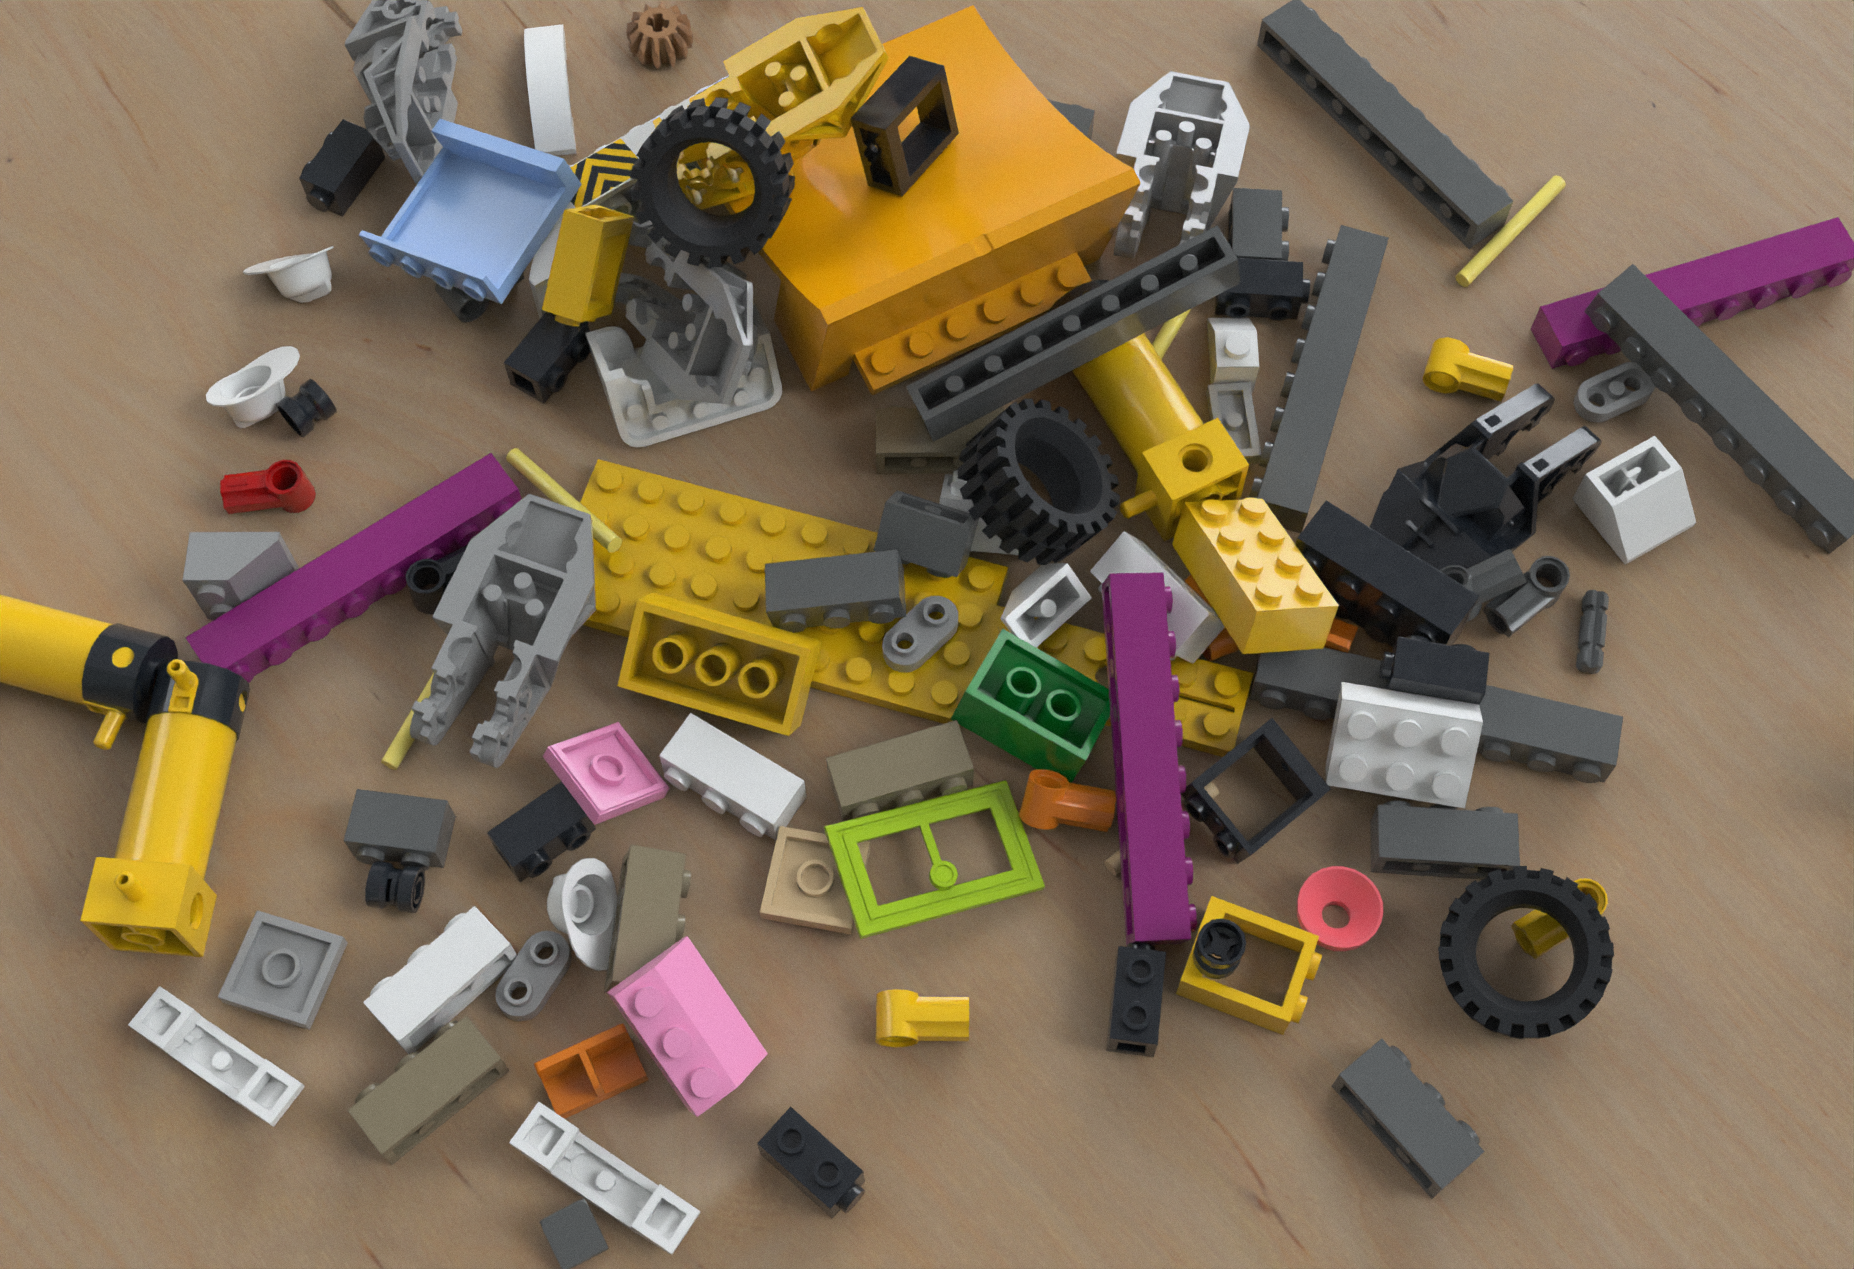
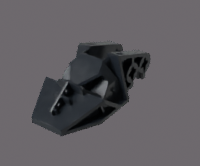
M1539 383L1534 384L1475 419L1424 461L1397 469L1389 489L1383 492L1370 528L1437 570L1450 565H1460L1467 569L1508 549H1511L1513 552L1535 534L1538 504L1552 493L1554 487L1566 476L1568 471L1571 470L1574 474L1580 471L1583 464L1599 448L1602 440L1589 428L1583 426L1525 463L1521 462L1518 464L1514 473L1506 478L1488 460L1494 455L1499 456L1502 454L1509 442L1520 430L1524 431L1526 429L1530 431L1537 426L1542 417L1550 411L1555 401V398Z

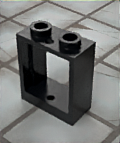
M908 56L850 118L868 186L899 196H903L959 134L944 65ZM917 106L920 123L901 143L898 126Z
M1271 718L1186 786L1185 792L1180 794L1185 799L1183 803L1188 813L1196 821H1203L1214 834L1213 841L1218 850L1224 856L1230 859L1233 858L1239 864L1272 839L1330 791L1331 788L1275 720ZM1254 748L1297 801L1247 841L1204 787Z

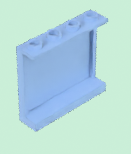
M439 119L431 132L443 146L441 151L380 237L363 230L359 236L370 248L369 255L386 267L394 264L413 277L421 278L422 275L429 277L445 289L451 290L454 286L462 289L475 300L483 301L486 298L502 304L582 184L563 158Z

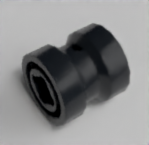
M309 379L300 385L299 392L293 397L286 396L276 403L282 417L300 437H305L313 431V419L317 422L320 419L327 420L337 413V409L329 396L313 379Z
M375 861L370 868L366 882L365 900L367 906L383 909L388 905L397 906L401 912L416 913L424 895L425 870L423 867L410 865L403 869L394 868L389 862Z
M1226 919L1211 920L1202 927L1192 955L1194 965L1200 973L1208 978L1222 979L1235 972L1246 947L1245 935L1241 928L1231 920Z

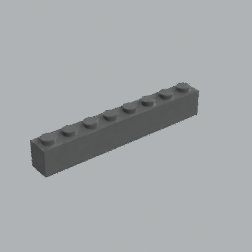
M1292 0L1262 19L1257 46L1468 249L1505 224L1513 204V200L1509 197L1506 190L1496 185L1481 171L1479 165L1474 160L1469 159L1453 144L1449 136L1441 133L1426 119L1420 109L1411 105L1392 83L1387 82L1377 73L1366 58L1359 56L1339 33L1334 32L1320 19L1314 9L1307 7L1301 0Z
M1217 225L909 384L906 388L934 442L1240 284L1238 258Z
M1341 225L1336 241L1331 239L1327 241L1321 263L1328 264L1329 266L1326 273L1318 271L1311 294L1312 296L1319 297L1316 306L1308 304L1301 326L1302 329L1309 330L1306 340L1297 339L1291 362L1298 364L1295 374L1287 372L1280 395L1288 398L1285 408L1276 407L1270 431L1276 432L1277 436L1274 443L1266 441L1259 466L1265 467L1266 472L1263 479L1259 477L1254 478L1249 495L1251 498L1263 499L1286 530L1301 533L1303 530L1389 237Z
M1634 264L1629 266L1595 296L1584 311L1591 318L1593 325L1613 339L1621 347L1624 356L1630 361L1637 363L1651 377L1655 387L1667 393L1681 407L1684 415L1690 421L1697 423L1712 438L1713 443L1720 451L1734 459L1743 468L1746 477L1753 483L1760 485L1774 499L1778 509L1784 514L1791 516L1806 531L1808 538L1814 544L1822 547L1830 554L1854 535V480Z
M1325 647L1323 649L1259 653L1249 699L1259 701L1261 705L1270 709L1289 708L1302 711L1306 716L1317 720L1334 719L1341 682L1385 689L1387 679L1379 678L1381 660ZM1486 685L1485 695L1479 705L1483 725L1477 753L1482 754L1484 758L1496 762L1510 760L1527 764L1530 769L1538 772L1557 771L1572 775L1574 779L1585 783L1605 782L1616 767L1623 716Z

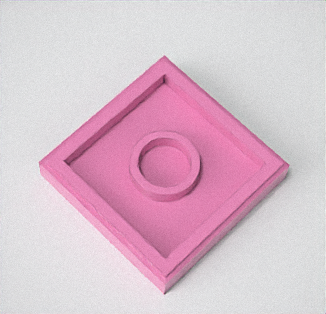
M619 722L548 746L543 755V758L594 825L663 799L670 789Z

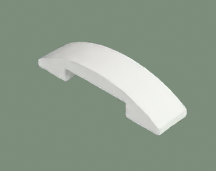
M562 24L527 28L524 30L525 64L535 150L554 156L577 154L570 105L564 26Z
M161 986L157 988L128 1024L132 1029L183 1066L273 1127L305 1087L267 1059H263L203 1018L193 1008Z
M540 1102L536 1104L509 1142L515 1149L581 1197L671 1255L701 1213L661 1184H655L579 1131V1128Z

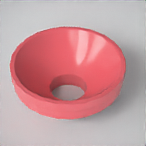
M1331 866L1313 873L1304 882L1297 899V918L1302 930L1318 935L1317 945L1332 951L1354 950L1366 944L1376 934L1384 913L1383 901L1374 883L1361 872L1344 866ZM1329 905L1342 907L1348 914V924L1343 928L1328 926L1323 920L1322 910Z

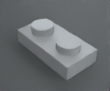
M1250 382L1208 385L1206 396L1210 421L1218 417L1248 464H1259L1261 449Z

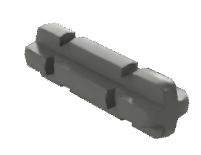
M1588 590L1582 598L1581 611L1583 616L1580 619L1578 640L1580 653H1577L1576 667L1580 672L1596 674L1603 666L1604 652L1602 648L1605 647L1607 626L1605 611L1608 610L1609 596L1604 591Z

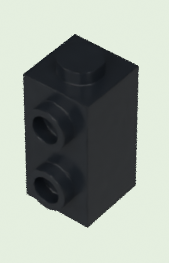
M342 119L336 129L326 136L322 148L313 160L304 166L299 179L305 191L307 201L317 210L322 212L328 210L343 217L384 161L385 155L382 147L366 128Z
M1238 258L1240 284L1215 296V315H1228L1232 318L1262 317L1275 321L1297 320L1301 304H1308L1310 295V279H1303V262Z
M546 311L504 362L510 384L543 404L553 392H559L565 385L571 370L578 362H583L591 352L585 334L590 332L588 321L581 322L580 326H570L557 322L555 320L556 314Z
M1398 636L1392 651H1384L1379 678L1387 679L1385 689L1480 705L1486 692L1490 653L1477 651L1474 647L1466 644L1449 646L1432 643L1429 639L1422 636H1408L1406 638Z
M561 781L492 828L487 834L495 850L518 881L522 882L527 877L534 878L544 873L551 866L552 860L566 850L573 851L584 845L596 828Z
M1139 942L1129 943L1127 947L1118 946L1114 966L1106 1051L1154 1057L1158 1046L1166 952L1155 951L1153 945Z
M791 1106L757 1143L760 1154L831 1218L840 1209L844 1213H848L865 1192L861 1187L865 1182L864 1171Z

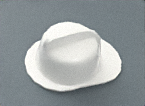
M331 246L317 253L294 255L262 262L248 267L243 273L246 275L266 273L284 297L301 303L310 302L329 294L331 291L330 280L332 279V272L327 251L334 247Z
M286 346L265 353L238 372L219 380L209 388L206 394L207 403L212 406L224 407L235 424L240 428H246L270 417L278 410L276 403L285 397L286 392L283 379L297 365L300 358L299 351L292 346Z
M585 858L572 865L567 874H561L553 878V885L547 898V912L552 924L559 931L568 934L570 944L577 958L586 967L596 971L607 970L617 903L616 887L612 873L605 863L595 858Z

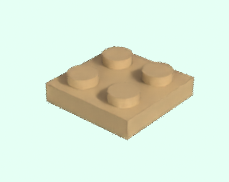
M779 826L760 908V917L762 919L852 935L855 922L826 834ZM868 841L857 843L865 868L870 852V842Z

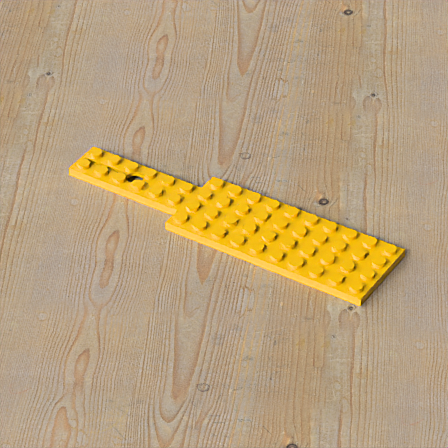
M598 459L580 503L622 539V544L617 551L609 552L593 538L596 611L583 625L629 637L637 600L653 592L772 626L766 613L765 564L876 552L873 550L878 533ZM969 557L967 565L958 577L942 578L928 573L926 567L911 562L909 564H902L904 568L906 614L920 601L930 596L945 597L952 601L958 610V628L954 636L921 667L912 672L895 671L886 664L883 658L882 643L884 636L903 617L894 618L893 621L883 624L863 621L850 623L843 628H829L826 626L807 627L805 630L797 633L822 641L811 688L935 722L949 723L952 722L950 719L1001 630L1005 629L1010 632L1000 619L1005 607L998 605L1007 579L1008 567ZM932 612L928 616L933 620H939L944 615L940 612ZM1063 623L1037 647L1097 683L1098 681L1095 679L1096 673L1102 667L1107 666L1105 634ZM907 640L900 641L897 644L902 649H908L913 645ZM1178 656L1174 661L1170 659L1171 675H1177L1179 680V696L1181 697H1179L1178 702H1174L1175 720H1180L1182 723V746L1224 757L1235 747L1253 673L1202 659H1197L1194 663ZM1111 716L1109 717V719L1107 720V722H1106V724H1105V725L1110 726V727H1111Z

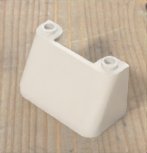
M754 302L753 323L756 325L759 338L757 350L747 376L741 375L731 404L679 400L642 361L640 355L643 347L634 349L628 333L622 328L611 326L585 333L616 427L623 442L632 447H645L767 410L779 401L782 395V384L770 332Z

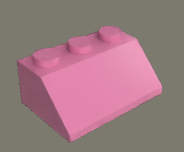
M688 936L679 940L607 992L687 1110L696 1117L735 1090L768 1054Z

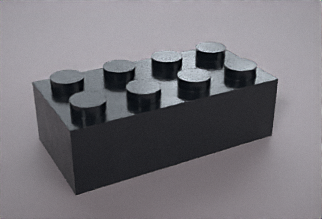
M1327 500L1297 537L1295 543L1339 605L1336 616L1351 620L1362 627L1370 638L1380 643H1387L1391 647H1394L1398 636L1404 638L1408 636H1422L1429 639L1432 643L1452 646L1460 636L1479 598V595Z

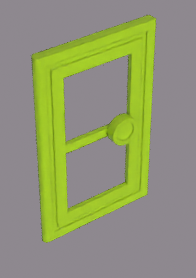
M1006 780L824 826L860 939L1033 893L1045 888ZM990 809L1012 870L954 885L958 877L957 869L951 862L941 860L929 825ZM919 827L933 865L929 872V881L939 890L878 906L857 843Z

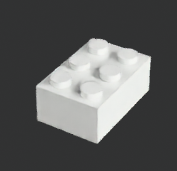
M1341 682L1325 766L1327 785L1465 809L1483 725L1479 704Z

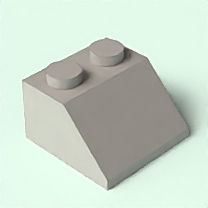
M190 532L183 582L206 617L215 620L298 570L299 567L280 532Z

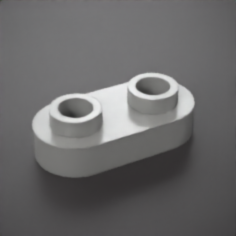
M1626 362L1584 381L1574 397V407L1576 412L1585 420L1596 423L1604 422L1644 404L1651 396L1655 385L1651 377L1637 363ZM1625 386H1630L1634 388L1635 391H1629L1625 388ZM1590 402H1596V403H1598V404L1600 405V407H1599V406H1595V405L1591 404Z
M930 596L920 601L906 614V617H903L884 636L882 648L886 664L898 672H912L921 667L956 633L958 628V610L954 603L942 596ZM932 612H940L944 616L939 620H933L928 615ZM903 640L910 641L913 644L908 649H902L897 646Z
M541 931L532 935L500 980L496 988V1001L503 1014L509 1019L527 1021L537 1016L568 971L572 960L571 950L566 940L560 934L553 931ZM550 947L554 949L550 958L544 960L538 958V953L542 948ZM517 987L527 988V993L522 999L516 1000L511 998L513 990Z

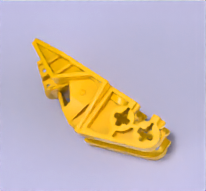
M863 7L800 17L724 60L723 63L729 76L689 99L691 103L693 100L704 98L706 106H710L716 97L728 99L727 109L733 111L739 102L751 106L747 117L755 122L761 114L768 118L771 122L765 131L770 137L780 131L785 139V143L780 150L781 154L791 152L794 162L819 145L821 139L846 137L852 126L850 118L865 103L889 57ZM660 117L653 120L655 128L662 121ZM705 142L689 146L680 153L677 162L679 185L688 200L697 208L703 210L755 193L754 179L749 166L738 153L729 147ZM704 158L710 159L706 162L707 168L701 171L698 168L690 171L685 165ZM790 169L788 175L794 176L792 169Z

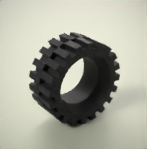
M716 97L710 106H706L705 99L702 98L693 100L687 109H684L682 105L674 109L666 119L659 123L642 144L636 155L639 159L632 166L630 178L637 179V182L630 189L631 201H642L643 203L635 213L640 225L650 220L653 227L647 235L656 244L664 237L671 243L665 251L666 253L676 258L681 250L689 253L687 263L699 266L704 256L710 257V268L722 267L729 256L734 265L745 261L750 250L754 255L759 252L766 244L768 238H772L787 212L792 200L789 196L795 186V176L788 175L794 164L791 152L782 155L780 151L785 143V139L780 131L770 137L765 131L771 122L768 118L761 114L756 122L747 117L751 106L739 102L734 111L727 109L728 99ZM705 142L721 144L734 150L744 159L753 175L755 193L752 204L741 212L723 216L710 214L697 208L688 200L679 185L677 162L680 153L689 146Z
M1032 398L1023 399L1018 404L1014 402L965 444L967 447L961 451L958 459L963 464L957 469L958 479L967 481L960 488L963 500L971 499L974 504L968 510L974 521L982 518L987 525L982 532L989 539L995 535L1002 540L999 548L1008 554L1017 549L1019 560L1028 563L1033 558H1036L1037 565H1047L1052 560L1054 563L1062 561L1108 526V523L1114 519L1117 513L1113 508L1119 504L1120 494L1112 490L1119 485L1117 474L1108 473L1107 469L1113 465L1109 454H1100L1097 448L1102 443L1096 435L1089 438L1083 432L1087 426L1079 418L1074 422L1068 419L1069 411L1061 406L1051 411L1050 401L1040 399L1034 405ZM1018 463L1030 469L1042 481L1049 492L1053 506L1044 501L1032 489L1023 476Z
M1513 866V870L1501 872L1498 869L1487 873L1486 878L1479 882L1473 881L1465 888V892L1459 899L1455 898L1449 907L1446 920L1442 923L1438 951L1442 975L1447 988L1454 1000L1472 1020L1477 1021L1484 1028L1496 1034L1500 1033L1517 1039H1540L1564 1032L1579 1023L1597 1006L1610 982L1613 971L1614 944L1610 940V927L1606 917L1601 916L1597 909L1598 904L1590 894L1586 896L1577 888L1578 884L1568 877L1565 880L1553 875L1554 871L1541 868L1540 871L1527 870V866ZM1517 908L1541 911L1560 923L1568 934L1573 948V967L1566 983L1554 994L1535 1001L1514 1000L1494 990L1482 976L1476 959L1478 939L1485 926L1494 917L1505 911Z

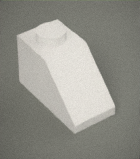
M1208 318L1207 334L1211 384L1250 382L1251 393H1253L1259 370L1256 328L1249 318Z
M1068 563L1041 565L1012 591L1000 619L1010 633L1037 648L1092 597Z

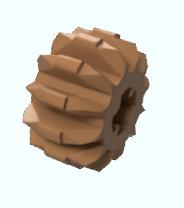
M661 1L658 7L652 8L645 4L644 12H633L632 22L627 23L626 34L627 40H629V50L633 57L639 58L642 66L653 62L657 70L664 63H668L674 68L676 59L687 58L688 49L692 48L693 34L687 14H681L677 5L666 9V6Z

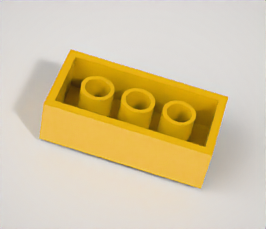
M1249 497L1243 500L1218 501L1208 499L1201 502H1184L1172 546L1242 654L1323 649L1339 605L1265 501Z
M652 592L637 600L617 686L790 736L801 726L822 641Z

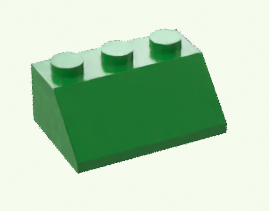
M1002 629L967 687L950 720H957L958 724L1035 769L1055 771L1072 783L1110 717L1109 689Z

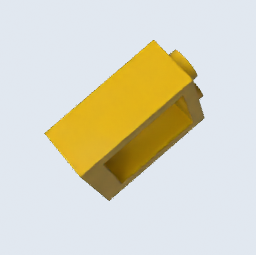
M599 205L564 209L543 301V311L556 314L555 320L557 322L570 326H580V323L585 321L595 322L596 318L612 314L634 216Z
M1211 896L1176 994L1284 1035L1290 1021L1299 1024L1308 997L1301 995L1300 992L1305 978L1313 981L1320 965L1322 954L1315 952L1319 936ZM1215 919L1231 920L1243 932L1299 952L1281 1006L1202 977L1203 974L1194 965L1192 955L1198 934L1206 923Z

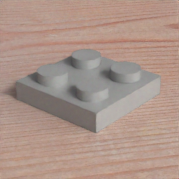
M257 910L218 998L223 1003L310 1030L348 942L342 936Z

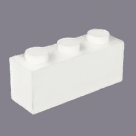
M1125 531L1090 571L1102 584L1110 573L1164 572L1165 586L1171 587L1173 597L1172 611L1170 614H1167L1168 631L1173 630L1176 638L1175 657L1170 658L1173 661L1178 656L1194 663L1225 628L1214 609L1143 541ZM1102 584L1098 587V590H1099L1101 593H1102Z
M692 713L689 714L659 755L665 773L664 777L670 784L682 791L690 788L702 795L701 799L708 807L720 814H724L725 811L730 812L740 818V824L747 831L758 837L766 834L776 840L779 826L786 827L806 799L804 780Z
M474 906L467 913H460L452 918L446 925L444 933L430 945H423L415 950L409 957L407 965L393 977H386L378 982L372 989L370 997L363 1003L400 1046L410 1054L417 1051L444 1025L450 1022L508 970L517 954L507 939Z

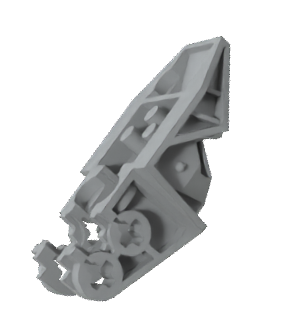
M372 0L346 39L345 47L352 60L355 61L353 72L371 102L370 105L365 107L363 115L367 131L393 161L402 159L417 185L443 148L431 132L439 119L452 123L455 121L458 102L451 90L457 57L453 44L445 43L450 37L461 36L463 30L458 22L459 16L457 12H450L447 6L434 8L431 1Z
M1170 71L1130 103L1116 159L1132 167L1141 184L1119 223L1114 255L1131 259L1135 258L1145 225L1149 222L1151 208L1187 215L1182 229L1180 244L1210 229L1238 181L1250 124L1229 82Z
M650 220L641 225L640 223L633 222L628 243L647 248L645 252L647 263L652 266L662 267L665 270L664 280L669 287L694 290L698 294H686L683 297V301L644 277L621 273L615 302H622L626 305L627 314L625 317L646 338L640 358L679 400L731 404L741 375L747 376L751 369L758 345L757 329L753 323V283L745 280L747 275L727 261H725L722 267L710 268V257L704 256L699 266L687 263L689 253L681 250L676 258L665 252L671 244L662 237L655 244L647 235L653 227Z
M528 494L470 540L432 616L433 620L447 634V637L431 668L434 676L429 698H425L421 702L415 701L411 708L414 712L410 725L411 738L433 746L439 744L490 666L493 667L495 663L493 656L498 646L513 650L512 653L515 658L504 681H498L494 689L497 701L490 722L484 721L483 725L478 723L472 735L474 744L469 753L473 760L494 768H498L503 764L550 690L561 656L569 639L596 611L593 526L590 514Z

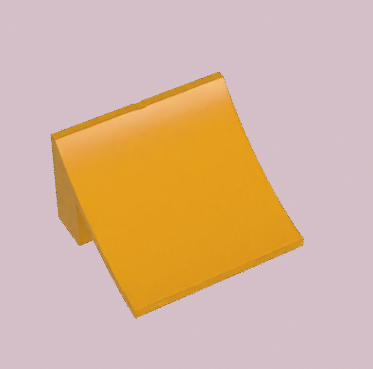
M974 5L882 44L889 58L866 101L908 56L944 65L959 131L955 139L903 196L868 186L852 126L846 137L821 139L819 145L793 162L794 164L791 169L796 180L794 189L789 196L792 200L772 238H768L766 244L758 253L781 280L774 321L811 392L847 376L852 360H854L872 395H875L1047 314L1054 303L1067 292L1081 284L1092 281L1084 266L1100 259L1141 184L1132 167L1122 163L1087 138L1043 96L1005 51ZM917 106L898 126L901 143L920 123ZM709 158L696 161L701 170L707 168L706 162L710 160ZM754 194L723 204L731 215L736 214L752 204Z

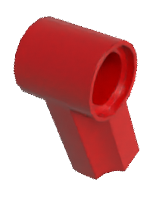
M283 459L269 466L267 470L224 475L223 480H220V494L224 509L228 514L281 507L289 513H299L312 505L316 495L314 486L302 468L292 460ZM295 483L290 489L285 490L290 484Z

